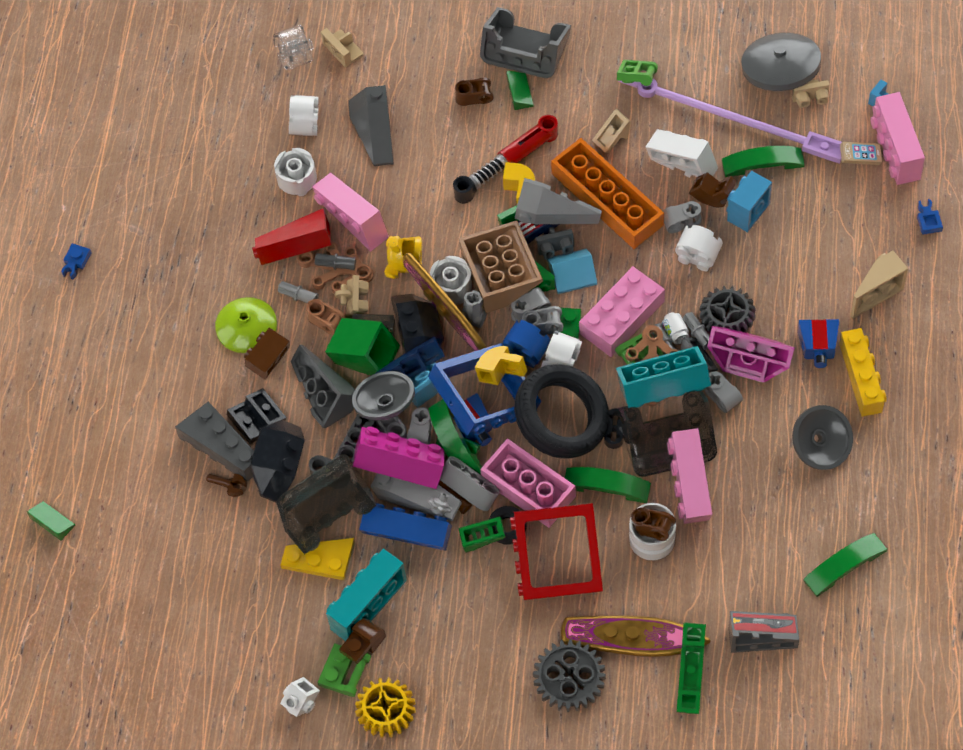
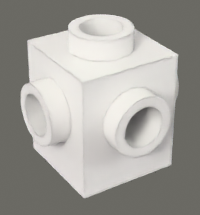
M302 677L291 682L283 692L284 697L280 704L296 717L304 713L308 714L314 708V701L320 690Z

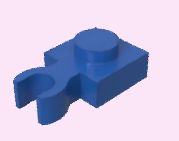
M928 199V206L925 207L921 204L920 200L918 202V210L921 213H918L917 220L922 235L942 232L943 225L938 210H931L932 201Z
M71 244L63 259L64 263L67 264L61 270L63 277H65L67 272L71 271L70 277L73 280L76 277L77 268L84 269L92 254L89 248Z

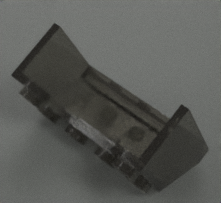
M702 390L690 391L683 396L682 406L684 413L643 422L642 414L638 407L628 408V406L618 408L624 441L633 470L638 476L646 477L671 471L670 463H672L673 455L668 453L667 442L671 438L672 432L698 428L704 463L716 457L717 446L710 403Z
M346 454L338 456L281 495L277 501L284 530L304 555L319 546L321 540L319 531L331 526L335 520L347 515L353 508L358 515L368 514L376 506L370 488L357 468L353 467V462Z

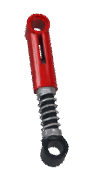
M553 115L542 116L537 125L499 151L497 156L494 157V161L490 160V164L486 163L485 167L482 166L481 170L478 169L477 173L474 172L468 177H457L453 182L455 200L462 204L470 202L482 183L485 184L486 180L489 181V178H494L493 175H498L499 171L502 172V169H505V162L518 163L544 143L556 140L558 137V121Z

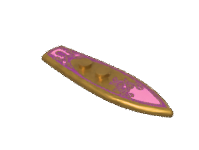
M406 253L403 256L404 267L421 287L425 297L436 306L439 314L449 322L474 351L487 348L474 327L417 259L411 253Z
M644 616L565 617L561 626V639L565 645H568L571 639L575 646L578 641H581L582 648L589 644V649L623 655L663 657L681 654L683 624L671 620ZM706 636L704 646L710 644L711 640Z

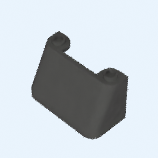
M497 7L483 26L480 48L481 59L490 65L542 78L552 77L570 36L571 25L556 23L551 28L550 34L515 26L513 13L507 9Z

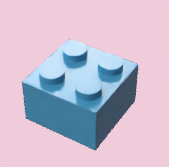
M752 170L747 177H742L738 185L739 187L735 191L732 190L727 198L729 202L726 210L728 212L727 221L747 233L770 205L772 189L771 181Z

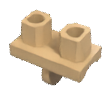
M818 79L811 80L807 84L793 89V102H797L799 108L808 107L810 99L815 98L817 104H827L829 81L819 82Z
M353 275L352 279L347 280V285L342 284L341 290L335 292V298L341 299V305H346V316L352 317L356 313L368 311V301L359 300V294L366 295L368 293L369 283L359 280L358 275Z

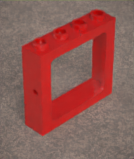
M593 503L514 512V517H510L511 530H516L517 539L512 540L514 552H518L519 561H515L516 574H521L522 583H517L519 596H523L524 600L603 592ZM584 516L592 580L590 582L532 587L525 523Z

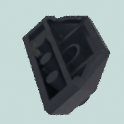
M414 294L391 297L403 355L433 337L437 339L440 346L442 345L444 336L438 311L432 302Z
M285 420L277 421L260 429L250 464L253 478L259 489V495L277 504L281 503L295 479L305 442L301 427Z

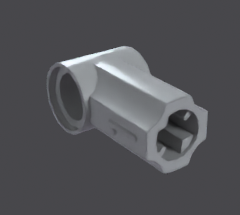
M474 290L466 292L463 298L464 308L462 313L471 325L481 328L487 315L483 310V298L480 296V292Z

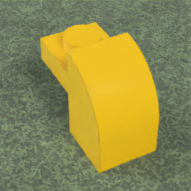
M505 162L503 188L504 190L517 191L516 203L518 204L524 179L527 178L535 181V176L532 170L523 164Z
M506 346L488 350L480 357L475 366L479 382L499 385L505 373L524 377L527 372L523 356L510 354Z

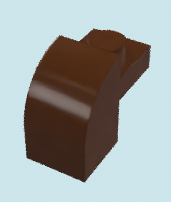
M707 172L695 179L689 194L703 204L721 208L725 206L732 190L735 191L734 186L737 180L729 176L718 181Z
M363 618L352 628L353 632L339 650L340 653L358 664L368 651L371 653L375 652L386 637L385 631L367 618Z

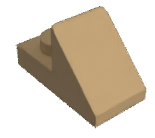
M615 109L592 141L605 153H610L620 138L628 139L631 121L618 109Z

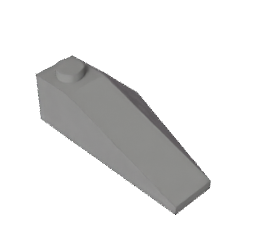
M527 178L524 179L515 219L523 223L599 224L602 210L580 200L574 202L567 197L568 194L561 192L559 195L551 191V186Z
M378 473L371 484L372 490L380 500L433 516L444 517L450 521H453L461 505L459 499L439 485L437 489ZM441 492L449 495L447 502L453 508L450 513H445L443 516L434 514L430 510L431 505L427 502L430 497H439Z

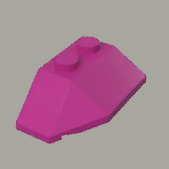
M712 326L707 345L723 372L760 382H766L789 369L795 347L775 340L717 326Z

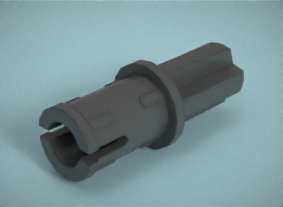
M316 254L315 265L333 267L334 270L337 268L355 270L356 257L338 256V254Z

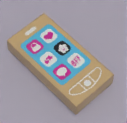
M842 142L840 144L842 163L880 165L882 163L880 144Z

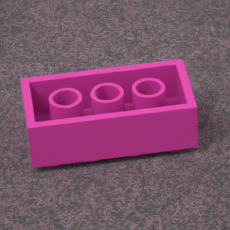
M362 427L355 448L353 467L437 489L444 467V449L436 444L428 445L421 443L414 438H402L396 433L389 432L387 434L380 432L374 427Z

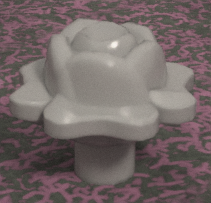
M441 492L439 497H430L427 501L431 505L430 510L434 514L441 516L445 513H450L453 508L447 502L449 495Z

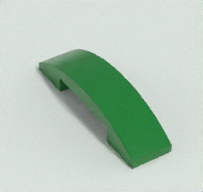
M793 146L757 147L722 158L725 177L745 175L746 170L784 166L785 170L805 167L801 148Z
M442 399L429 407L432 425L448 458H458L481 475L480 469L482 466L476 454H472L454 420V415L445 401Z
M569 467L565 473V479L575 485L576 491L584 492V489L626 496V500L646 504L648 502L651 482L639 477L593 467Z
M875 533L869 534L829 557L803 580L815 596L818 597L833 587L837 580L865 562L873 561L887 552L888 549Z
M683 623L677 713L699 714L706 624Z

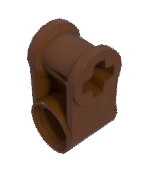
M479 78L459 81L455 85L456 103L461 106L490 103L494 99L493 93L490 91V79Z
M640 507L631 513L632 523L639 535L655 538L660 541H667L669 537L668 532L671 526L676 523L673 515L663 511Z

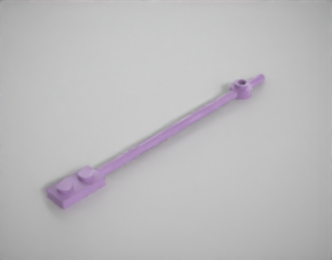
M653 79L649 86H644L641 82L623 83L637 88L639 95L642 97L650 98L656 94L803 144V152L839 164L841 162V141L811 131L805 137L657 87L655 79Z

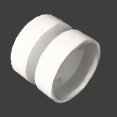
M647 503L638 507L663 511L673 515L667 507L658 503ZM630 518L629 542L635 554L646 560H659L666 557L672 551L675 544L676 523L671 526L667 541H660L655 538L639 535Z

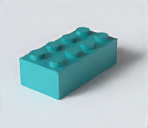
M698 346L616 368L620 388L628 408L641 407L645 403L660 402L671 396H682L686 392L701 391L706 387L712 386L707 363Z
M384 548L372 556L370 564L357 573L356 580L351 585H347L343 589L341 597L336 602L333 601L327 608L326 615L330 630L344 641L353 632L352 628L358 621L363 618L372 621L407 581L404 563Z

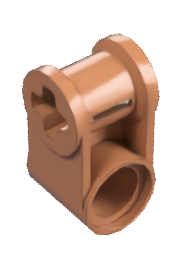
M312 299L306 305L309 322L330 335L334 334L341 318H347L342 311L331 307L319 299ZM315 310L320 311L319 313H312Z

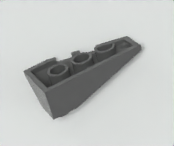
M386 85L366 87L348 100L350 120L357 130V134L361 138L373 166L392 165L394 162Z
M299 345L291 360L298 381L303 383L305 388L304 396L306 399H309L312 406L310 409L312 416L322 428H327L352 412L354 408L352 396L355 389L304 345Z

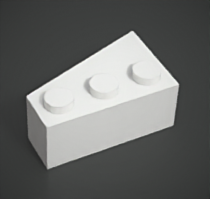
M657 129L646 145L647 152L652 161L672 170L676 167L685 171L684 175L689 178L692 175L699 177L707 172L713 176L718 169L709 142L704 139H696L687 135H679Z

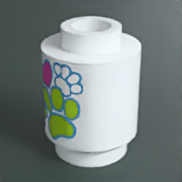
M671 312L665 315L662 325L668 337L672 338L674 344H681L684 337H689V330L679 313Z

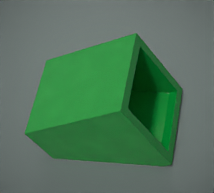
M341 318L325 353L334 364L372 376L394 360L400 344L380 321Z

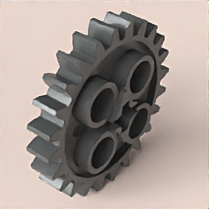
M571 639L568 645H565L560 640V647L552 643L551 651L545 648V656L538 655V660L541 663L534 664V668L538 670L533 672V677L538 678L534 680V686H540L537 688V694L544 693L542 696L543 702L550 699V707L556 703L558 704V711L563 706H566L567 712L570 711L571 706H574L575 710L579 711L580 704L587 708L588 700L595 703L593 695L601 696V691L598 688L605 687V683L601 681L606 679V674L601 673L605 671V665H599L602 662V658H595L596 650L589 652V644L582 648L581 641H578L575 646ZM568 657H573L576 661L572 664H567L564 660ZM555 662H559L562 665V668L559 665L555 664ZM550 672H557L559 676L552 679L548 677V674ZM565 672L568 675L573 674V679L570 676L565 677ZM582 673H589L591 677L584 680L580 678V675ZM576 683H578L584 689L581 690ZM567 687L575 690L572 694H565L563 692Z

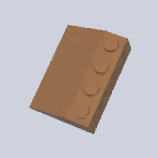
M518 221L459 238L462 257L470 268L476 291L480 292V296L483 298L485 313L505 308L543 282Z

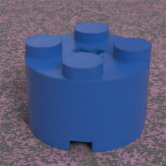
M516 320L502 344L508 347L510 354L523 356L525 364L534 368L547 351L551 339L547 335L544 337L540 335L539 332L541 330L535 325L524 320L520 322Z

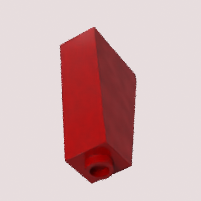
M324 208L255 238V247H252L255 259L259 258L261 265L331 246L330 224Z

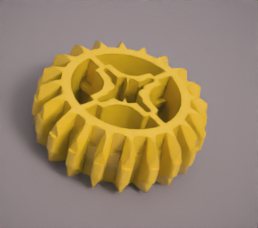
M379 677L378 684L371 681V688L364 686V694L358 693L360 701L355 702V706L358 708L355 713L357 717H360L358 722L360 725L364 724L365 731L371 729L373 736L379 732L382 738L385 736V733H388L389 737L392 738L393 731L401 734L400 727L408 729L407 721L413 722L414 718L411 714L416 713V708L413 707L416 702L414 698H411L413 693L411 690L407 691L406 684L400 686L398 679L392 683L389 677L386 682H383L382 678ZM386 693L394 694L398 696L400 699L398 700L397 698H390L387 696ZM379 695V699L369 706L370 702ZM384 700L386 701V705H388L389 708L387 709L388 715H386L385 710L383 709ZM402 709L399 716L392 720V716ZM374 715V717H382L385 722L377 721L373 719L371 716Z

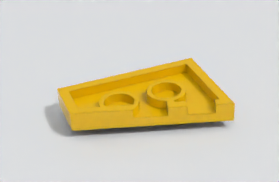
M354 538L286 545L280 564L281 569L345 580L355 540Z

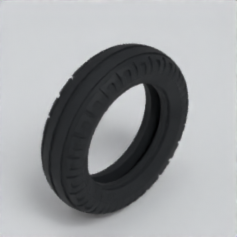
M562 364L541 367L530 373L523 380L515 397V418L521 433L533 447L544 454L562 459L580 457L592 451L605 436L609 423V407L606 397L599 385L589 375L575 367ZM549 386H561L574 392L582 400L587 410L588 422L584 433L574 437H563L546 428L536 411V398L539 391Z

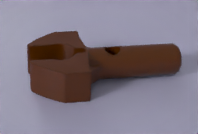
M208 474L206 477L207 482L226 487L228 489V496L232 497L244 494L242 489L234 488L233 486L240 484L247 487L245 480L239 474H234L233 478L230 479L213 474Z

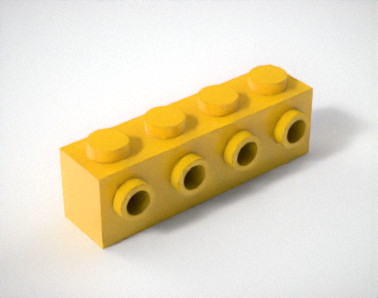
M862 328L843 331L840 335L839 346L861 417L882 413L887 397L885 390H881L879 385L881 384L880 374L878 371L875 372L874 355L869 353L868 336L863 334Z

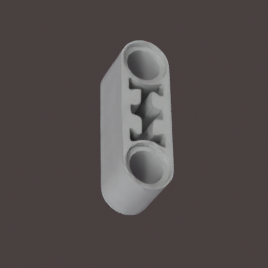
M449 457L445 462L440 480L480 510L488 511L499 495V489L458 458Z

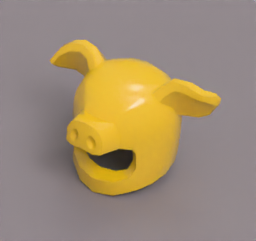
M399 236L388 237L386 241L388 265L384 271L386 277L396 279L399 278V273H409L403 265V256L406 253H411L422 265V239L420 236L400 238Z

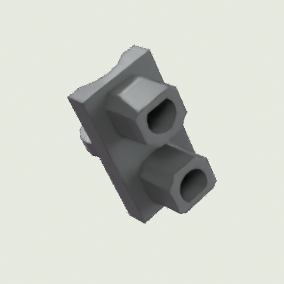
M549 227V234L536 237L538 254L543 255L544 259L553 258L555 252L560 250L565 255L573 253L574 238L572 229L555 232L554 227Z

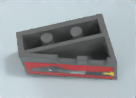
M730 611L728 631L731 653L798 648L799 633L796 615L788 613L773 614Z

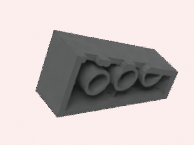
M209 401L175 426L178 437L181 440L190 443L198 451L201 450L212 460L218 461L234 474L241 475L245 481L248 482L253 478L250 464L254 450Z

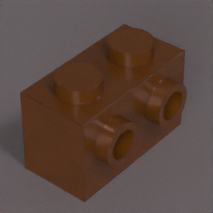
M270 327L266 332L260 333L256 340L257 344L254 348L250 347L244 355L245 367L266 380L290 346L288 339Z

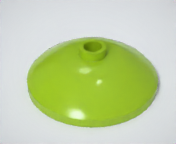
M252 297L239 298L228 303L219 312L215 322V330L219 341L227 349L237 353H246L250 347L254 348L260 333L266 332L269 327L274 331L277 330V319L271 306L260 299Z

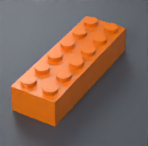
M582 138L551 160L552 175L580 201L602 210L600 219L633 249L637 248L664 226V212Z

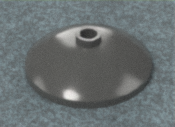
M395 371L380 372L366 378L356 387L352 396V404L357 414L369 420L390 419L402 413L414 399L415 388L412 380L403 373Z
M827 405L813 406L802 412L797 418L792 432L793 446L798 457L806 465L818 470L833 469L841 465L849 456L853 446V431L848 419L838 409ZM815 435L818 436V442L814 439Z

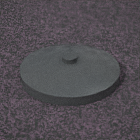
M795 33L770 34L759 38L747 47L741 60L742 71L745 78L758 88L769 91L792 90L807 84L818 74L821 68V52L814 41L803 35Z

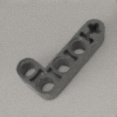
M357 414L333 460L321 455L314 456L309 460L311 477L315 481L335 489L345 488L356 470V467H353L357 443L353 441L359 438L362 427H374L377 429L376 421L363 418ZM345 457H352L350 460H343ZM317 467H324L322 470H315ZM337 474L343 475L340 478H334V476Z

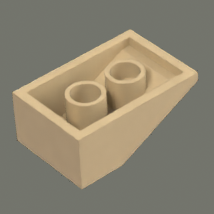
M894 251L887 254L883 253L876 259L854 294L850 315L852 319L904 290L908 268Z

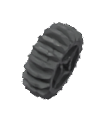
M723 286L722 290L715 288L714 293L709 291L707 297L702 299L699 309V318L702 320L701 324L705 325L707 333L711 332L712 326L747 333L748 328L753 326V321L756 317V308L753 305V300L748 299V293L742 294L741 288L734 291L733 286L730 290Z

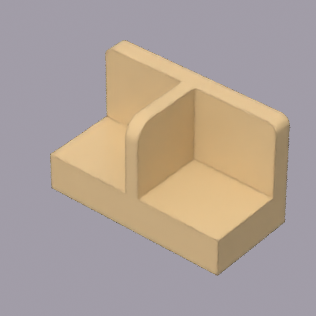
M327 28L321 31L322 43L345 68L363 56V52L353 42L350 32L345 34L340 29L332 34Z

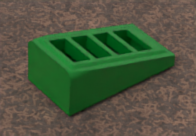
M501 517L458 528L465 553L506 538ZM494 525L497 527V534L493 533L492 526ZM488 528L490 535L487 537L485 536L484 529ZM480 531L481 538L477 539L476 533ZM469 535H472V541H469Z

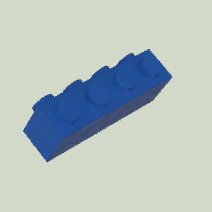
M372 503V506L365 505L359 528L362 533L434 549L447 550L452 525L447 522V518L435 516L434 519L427 518L426 514L416 511L412 515L405 513L406 510L393 507L392 510L384 509L385 506L378 503Z

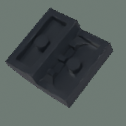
M263 388L247 395L244 402L227 409L226 413L249 444L257 441L262 427L280 420H286L287 418Z

